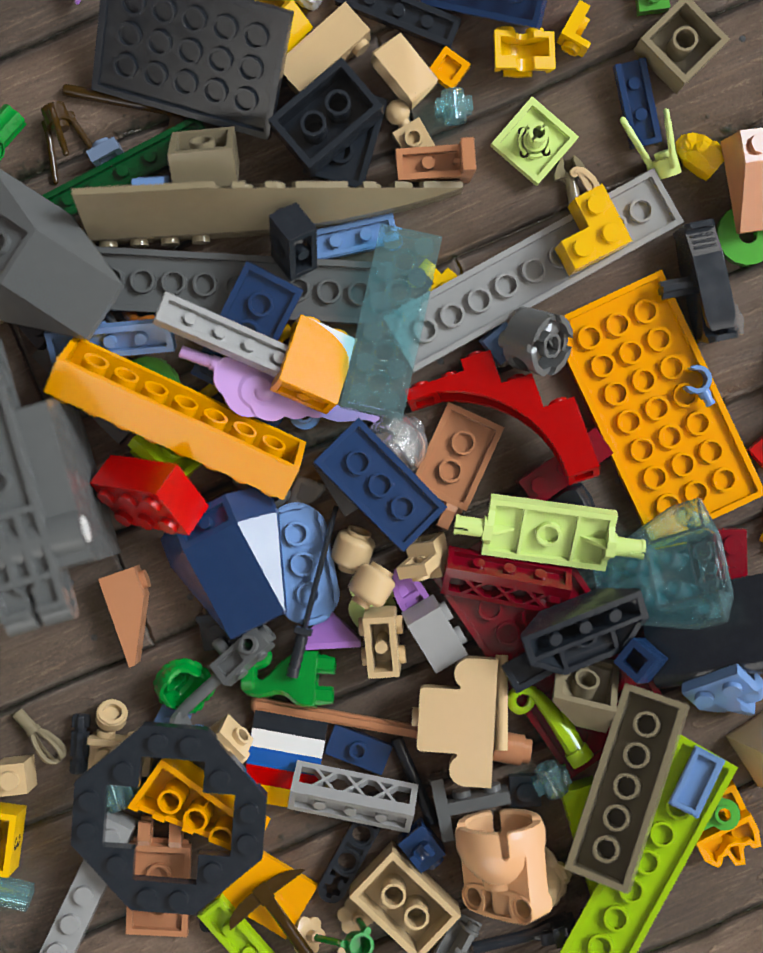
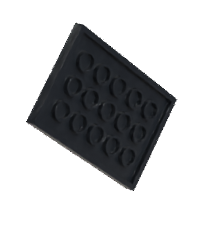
M100 0L91 90L220 127L234 126L235 131L269 140L272 137L273 131L268 119L277 110L294 11L257 0Z

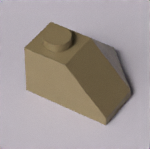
M604 659L567 675L555 674L552 701L575 726L607 733L617 711L620 668L614 663L615 660Z

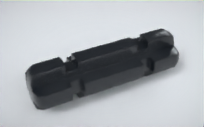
M76 713L72 716L71 727H74V731H71L70 756H73V760H70L69 771L76 775H81L88 770V760L85 759L89 756L87 738L90 736V731H87V727H90L91 716L87 713Z

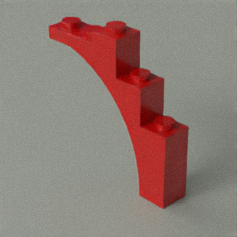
M491 350L474 351L468 354L466 358L460 359L463 367L461 372L450 371L443 374L439 379L430 382L420 381L405 390L412 412L440 402H464L490 407L519 420L532 429L551 449L560 463L569 485L600 476V466L575 397L569 399L566 397L556 398L549 402V405L543 406L533 374H515L509 377L507 381L501 382Z

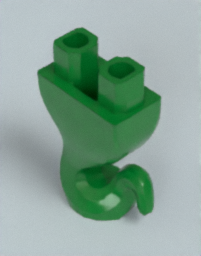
M305 650L298 678L286 676L291 657L289 655L264 679H259L258 671L269 666L272 661V652L269 651L267 657L257 662L248 670V674L241 679L242 691L252 697L268 698L283 695L301 707L317 708V705L324 706L334 703V687L319 686V674L335 675L337 659L321 655L318 651Z

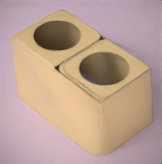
M399 33L372 51L371 63L396 96L407 103L410 111L436 90L438 78L424 60L419 57V54L402 33Z

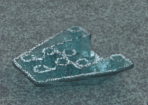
M699 497L667 508L627 537L646 540L645 553L642 552L644 554L643 560L615 556V558L608 560L606 571L593 570L596 589L639 588L642 591L649 619L641 626L698 630L728 622L734 593L722 538L702 499Z

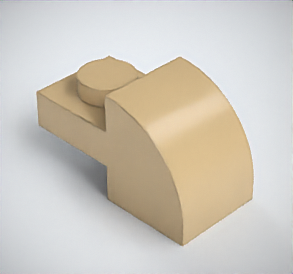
M445 533L420 535L406 549L408 558L396 568L399 580L411 578L413 582H419L426 579L443 577L448 552Z

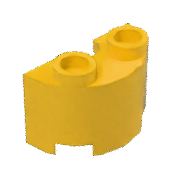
M501 26L494 30L495 72L503 70L504 77L528 78L532 77V71L550 73L556 69L554 31H544L543 28H540V30L528 28L525 30V34H519L511 26Z

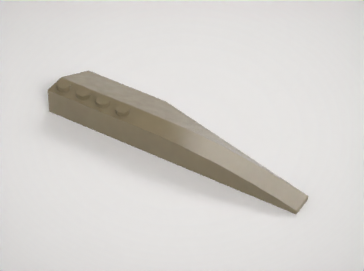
M215 181L74 188L72 189V197L87 236L93 244L99 245V247L118 248V244H130L132 248L149 247V242H161L162 246L180 245V241L192 240V244L201 245L211 243L210 239L270 235L269 215L277 209L287 207L295 202L298 203L317 229L389 213L394 214L459 195L463 189V181L419 182V187H413V183L407 181H394L388 184L387 187H381L380 184H376V181H362V184L356 187H349L348 181H294L291 183V187H285L283 182L264 181V183L259 184V188H253V185L246 184L245 181H231V185L227 186V188L215 186Z

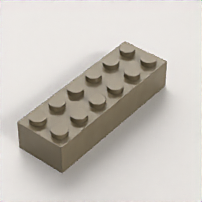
M625 683L566 862V870L626 894L631 891L690 708L688 704Z

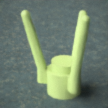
M668 108L663 110L668 149L655 153L654 161L649 157L626 118L621 117L620 122L645 162L647 171L654 168L660 180L682 172L675 150Z

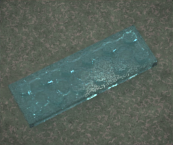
M386 224L380 225L340 408L399 421L403 420L442 236Z

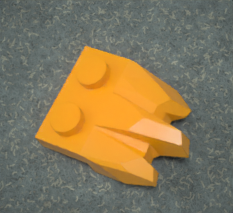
M731 780L722 797L732 800L740 810L739 823L736 827L727 831L719 830L714 826L706 829L696 844L704 861L717 868L722 865L723 857L727 855L735 866L745 865L744 847L750 845L752 848L761 847L759 829L751 813L746 809L734 782ZM721 809L718 813L719 819H729L730 811L728 809Z

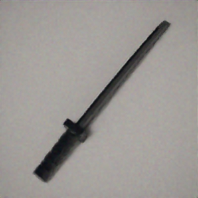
M334 505L302 626H295L294 633H297L286 673V676L291 678L299 677L308 636L311 637L313 629L308 628L339 509V506Z

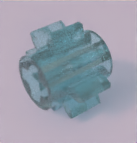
M453 87L441 91V98H436V103H434L436 118L443 117L444 124L447 126L464 124L467 122V116L472 115V95L464 96L463 88Z
M547 760L535 768L536 775L532 776L531 779L539 797L546 794L549 800H555L563 797L568 792L569 788L567 785L571 784L572 780L564 763L558 766L555 760Z
M109 785L107 806L109 813L126 809L131 803L130 798L137 794L135 787Z

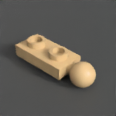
M396 99L387 105L385 110L387 120L399 127L398 130L392 132V136L399 148L435 146L420 117L411 122L409 121L410 109L406 102Z

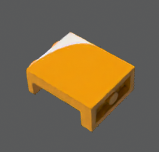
M301 314L291 326L290 332H292L280 371L273 379L270 391L327 414L338 404L357 339L349 336L341 329H333L322 324L314 317Z

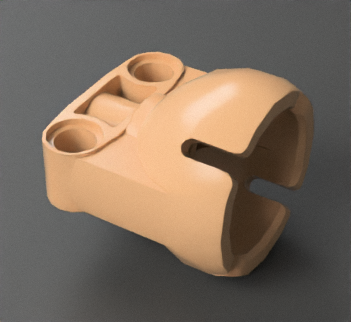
M503 808L499 811L501 825L499 832L494 831L491 810L478 811L459 819L455 831L456 848L462 861L464 882L462 899L465 906L480 915L521 925H527L549 913L552 909V899L548 893L544 851L546 829L540 815L526 809Z

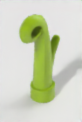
M530 686L518 694L514 692L513 688L509 691L508 707L513 713L518 715L526 714L535 704L537 705L564 749L565 757L573 769L584 765L594 756L586 742L582 741L575 725L562 711H559L542 691L534 686ZM522 694L527 695L526 704L518 706L516 703L517 697Z

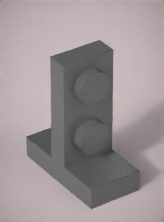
M442 773L429 774L443 843L455 840L450 816L511 804L506 784L500 785V782H492L491 788L471 791L470 788H458L453 790L451 795H446Z

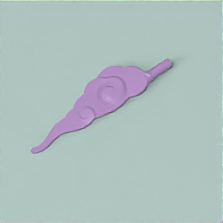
M184 345L181 347L178 357L205 366L208 370H211L213 372L215 388L223 396L229 409L240 416L258 417L266 421H277L283 417L301 419L306 416L311 418L323 417L336 422L355 421L357 418H360L361 420L371 421L377 426L384 424L383 420L373 413L348 410L338 404L329 413L324 414L270 391L272 381L275 378L272 375L228 356L219 357L214 354L211 356Z

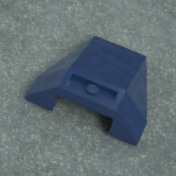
M255 487L227 493L207 503L209 507L190 535L178 533L172 535L165 532L160 539L171 568L230 639H235L287 613L279 512L273 498L265 495Z

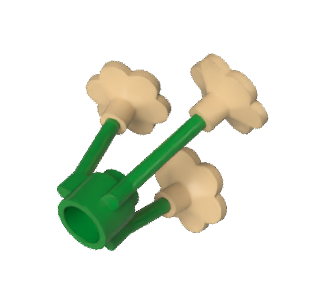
M349 897L345 900L344 906L337 911V918L342 922L341 928L347 933L345 939L325 936L324 930L321 929V921L317 917L308 918L302 916L297 920V930L314 953L318 952L319 944L321 943L340 947L337 953L373 952L374 942L371 936H369L371 928L368 925L372 924L374 920Z

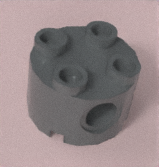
M521 306L511 318L506 329L500 333L498 345L500 348H503L505 359L513 368L540 376H545L546 374L554 375L562 369L570 356L572 346L567 344L568 337L573 339V330L570 322L563 315Z

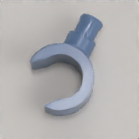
M702 365L688 367L687 369L698 371L702 374L703 384L700 388L684 386L682 388L690 394H698L706 407L716 403L709 389L712 383L711 372Z

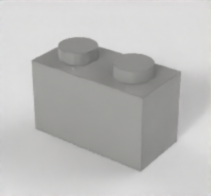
M432 594L401 613L407 627L435 673L440 672L468 655L463 646L467 639L459 625L453 628L449 620L454 617L445 601L439 604Z

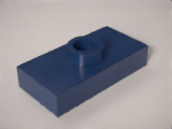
M335 724L324 754L382 775L393 745L347 726Z

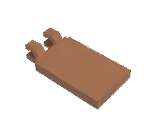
M450 402L445 407L415 473L447 506L440 514L435 525L445 531L449 529L456 513L461 515L463 511L467 512L505 428Z
M142 814L141 820L138 822V836H134L133 840L129 843L137 844L135 875L191 879L192 843H189V839H184L185 832L182 831V827L169 823V838L153 837V815ZM126 906V934L187 937L190 915L132 911Z

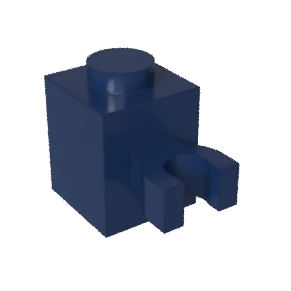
M632 638L615 659L614 663L633 681L639 684L649 683L668 658L645 638Z
M422 817L411 825L409 833L401 832L397 836L399 847L421 874L427 869L430 871L434 870L443 862V856L446 854L444 844Z

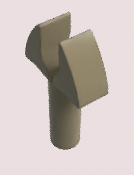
M573 155V167L586 168L581 160ZM562 157L556 166L553 182L561 181L566 185L568 203L570 205L574 198L580 196L578 180L580 178L578 176L570 177L569 173L564 170V160Z

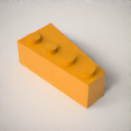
M162 758L127 808L136 812L141 810L153 815L152 818L162 823L164 821L182 827L184 832L192 835L193 833L209 838V842L231 850L235 795L203 793L204 770L190 760ZM266 815L265 830H266V828H267V826H268V823H269V821H270V819H271V818H269L267 815Z

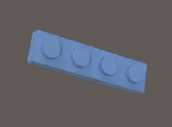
M154 319L103 323L99 325L90 339V342L120 356L174 352L177 348L174 333L152 324ZM45 331L44 336L51 363H55L73 337Z

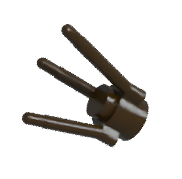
M62 101L50 102L41 108L44 118L41 124L45 132L52 182L55 185L59 181L52 133L56 134L64 156L69 155L63 134L70 129L69 124L72 125L88 150L92 148V143L77 122L74 111H67Z

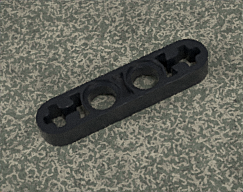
M372 791L368 793L367 796L374 797L380 792ZM356 822L350 823L320 878L318 892L322 900L327 903L341 901L381 827ZM366 826L370 830V837L365 841L355 839L353 830L356 827ZM343 853H351L354 855L356 862L350 868L342 867L338 862L339 856ZM337 872L341 875L337 885L339 891L333 890L332 893H328L325 883L331 884Z

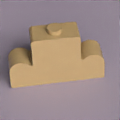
M466 656L460 659L454 668L455 680L459 686L423 684L420 687L419 707H413L412 726H418L417 749L424 752L454 753L449 761V773L452 780L461 786L491 788L498 659L496 657Z

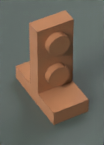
M474 137L461 138L459 144L398 148L395 150L397 181L419 182L457 179V181H463V183H470L476 171Z

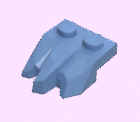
M734 664L682 683V694L699 710L734 712L752 716L755 714L756 702L763 699V679L758 674L748 675L738 664Z

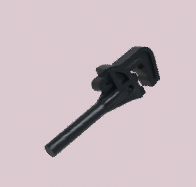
M564 911L532 928L472 942L474 953H485L534 940L541 941L542 946L555 944L556 948L560 949L563 947L576 923L572 912L566 913Z

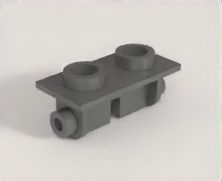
M461 913V917L443 935L434 953H467L475 937H478L482 923Z

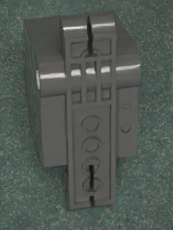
M0 339V623L4 625L8 635L13 637L41 629L43 623L48 627L78 618V605L68 569L119 554L121 551L108 505H105L97 498L98 493L89 484L98 471L80 408L70 403H62L50 399L21 407Z

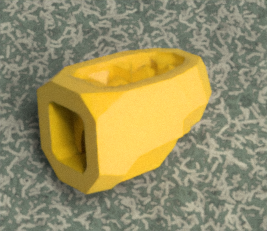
M693 132L684 134L675 142L676 153L683 166L705 181L724 162L721 145L704 134Z

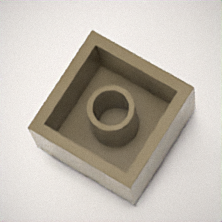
M679 0L640 38L633 51L640 58L645 57L650 69L677 94L723 49L730 38L693 0Z
M234 126L172 132L167 153L172 183L215 181V186L227 188V186L231 185V181H238L240 161Z

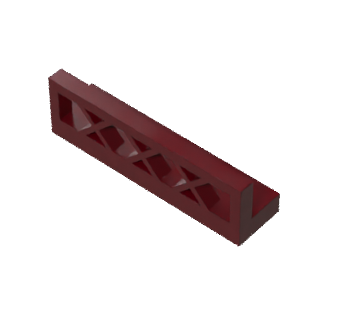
M449 546L440 593L541 611L569 600L572 591V568L481 555V551ZM451 578L464 580L467 584L459 586L449 583ZM487 584L495 585L498 589L486 591L482 586ZM522 590L526 591L529 595L520 597L515 596L512 592ZM550 595L560 597L559 603L547 602L543 598Z

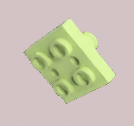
M531 97L495 138L490 147L535 186H538L577 141L579 136L534 97ZM546 149L544 153L548 154V152L550 151V155L543 156L542 151ZM520 152H522L523 156H526V154L528 153V157L522 158L520 156Z

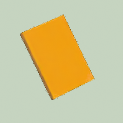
M263 851L262 860L222 893L237 908L261 883L282 872L293 870V868ZM302 873L274 893L276 896L274 898L294 925L318 887L317 882ZM259 905L247 916L282 938L287 939V936L265 906Z

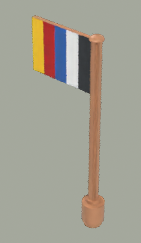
M252 697L250 706L252 711L255 712L251 733L253 742L249 749L250 756L246 762V772L257 784L260 783L267 791V804L288 807L297 760L321 765L328 723L416 739L418 726H412L411 723L321 707L305 708L293 702ZM508 732V750L498 751L495 750L494 733L493 761L521 766L522 763L529 764L532 753V739H527L522 734ZM301 772L299 782L313 784L318 781L314 774Z

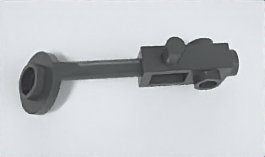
M263 624L261 627L259 626L242 635L230 647L222 637L214 640L212 645L220 655L210 665L214 674L181 703L170 717L169 723L192 725L187 714L221 683L232 686L237 680L245 677L248 674V670L257 662L267 657V653L275 647L272 641L276 636L272 630Z

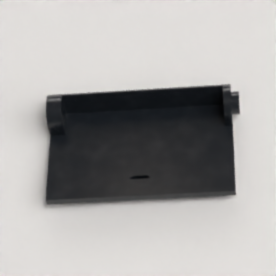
M763 573L643 596L649 619L643 625L645 639L668 658L666 663L653 677L658 689L682 686V683L734 664H738L748 675L763 673Z

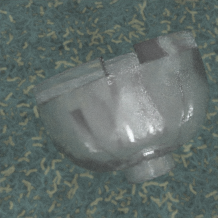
M392 413L381 417L369 427L412 472L420 466L428 449L427 437L423 431L424 425L420 420L413 416L408 417L404 414Z

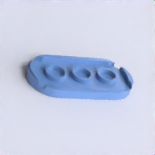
M293 502L277 508L280 520L287 613L284 615L302 625L327 533V525L323 516L313 507L304 503ZM329 544L308 626L317 625L327 620L339 602L340 591L334 561L331 558V544Z

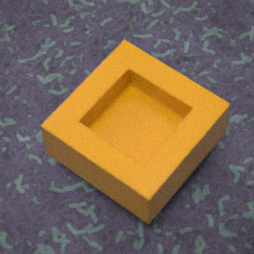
M445 46L430 69L438 78V83L452 93L469 70L471 64Z

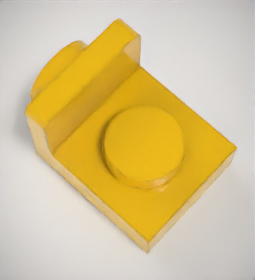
M581 0L577 3L556 43L561 45V49L567 54L584 57L591 45V42L581 37L590 21L585 16L590 5Z

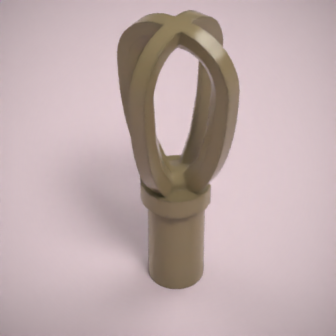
M20 709L13 715L15 721L26 731V735L30 738L35 752L44 763L56 765L64 759L67 749L57 736L41 728L23 709ZM38 735L55 749L58 754L57 758L46 749Z

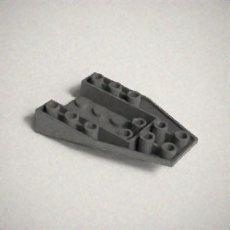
M0 169V320L5 323L90 341L123 290L124 285L74 216Z

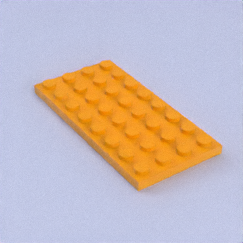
M662 270L564 315L570 322L573 330V339L568 337L567 345L572 346L566 364L597 430L614 452L610 455V458L653 547L763 496V485L713 378L709 389L716 403L709 407L705 406L704 401L699 398L698 394H690L682 388L684 386L700 388L703 384L702 374L698 371L687 369L688 367L694 365H702L707 369L708 367L676 299L662 300L661 295L659 296L658 282L667 280Z

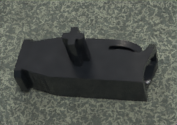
M714 219L684 224L673 233L681 278L658 282L659 296L661 295L662 300L685 296L696 344H710L739 338L738 332L734 328V299Z

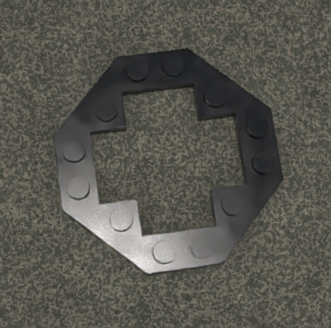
M145 721L74 782L71 845L132 911L195 915L263 858L268 793L260 783L257 784L246 772L247 769L237 757L223 746L217 739L218 736L209 726ZM143 757L205 761L203 793L235 795L231 852L200 849L197 879L135 875L137 844L105 842L109 785L139 788Z

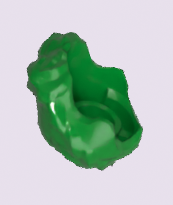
M188 658L175 659L163 665L153 681L154 691L160 703L165 704L167 708L176 710L211 674L207 668L202 667L197 661ZM215 690L188 714H195L197 711H200L205 701H209Z

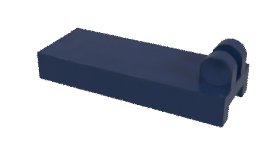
M643 57L612 66L623 117L626 118L643 147L662 142L646 58ZM627 135L630 150L636 149Z

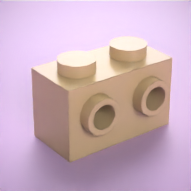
M396 605L369 607L368 610L365 609L363 617L358 619L359 635L364 636L365 647L361 648L362 665L367 666L368 679L400 677L401 665L407 663L406 645H400L399 634H404L403 615H397Z

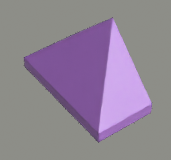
M332 612L327 620L311 627L313 633L311 637L308 636L305 650L361 647V637Z

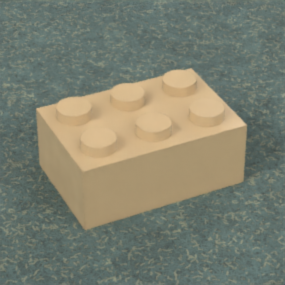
M393 841L381 851L350 885L349 898L408 953H427L461 917L459 903L425 871L421 874L403 850Z

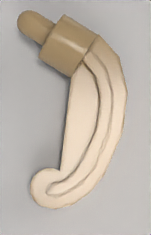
M576 166L569 171L570 176H578L586 191L600 185L596 177L584 167Z

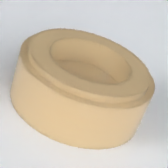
M109 699L103 701L96 711L97 725L102 730L108 732L122 729L127 721V707L119 700Z

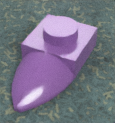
M397 569L394 570L392 579L395 582V588L393 589V594L402 612L429 597L421 582H413L411 578L399 580Z

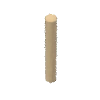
M496 655L498 670L495 708V750L507 751L508 679L500 665L508 661V655Z

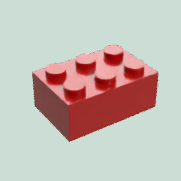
M110 455L89 483L98 493L97 498L110 507L115 513L114 518L124 526L134 525L146 530H162L172 535L174 533L190 535L209 507L179 465L175 463Z

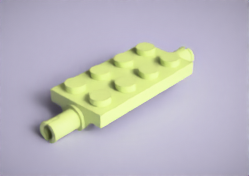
M492 493L490 495L487 516H484V519L456 514L453 529L454 535L481 537V555L597 571H606L608 560L615 558V556L643 560L644 554L642 552L645 553L646 540L618 537V534L615 533L618 518L617 510Z

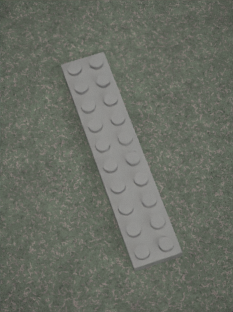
M653 168L608 193L632 239L626 247L568 276L555 248L562 240L580 232L572 215L569 214L383 317L385 325L412 373L419 371L502 323L509 321L516 314L519 307L532 308L684 223L655 169Z

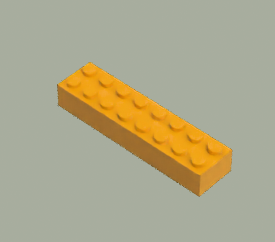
M74 337L57 358L44 390L45 393L52 395L57 401L70 403L83 409L90 416L101 417L112 422L121 430L132 431L143 436L150 443L165 446L181 457H189L202 463L209 470L220 471L231 476L238 483L251 485L269 497H277L284 500L299 472L306 446V441L254 417L240 416L229 409L224 403L90 341Z

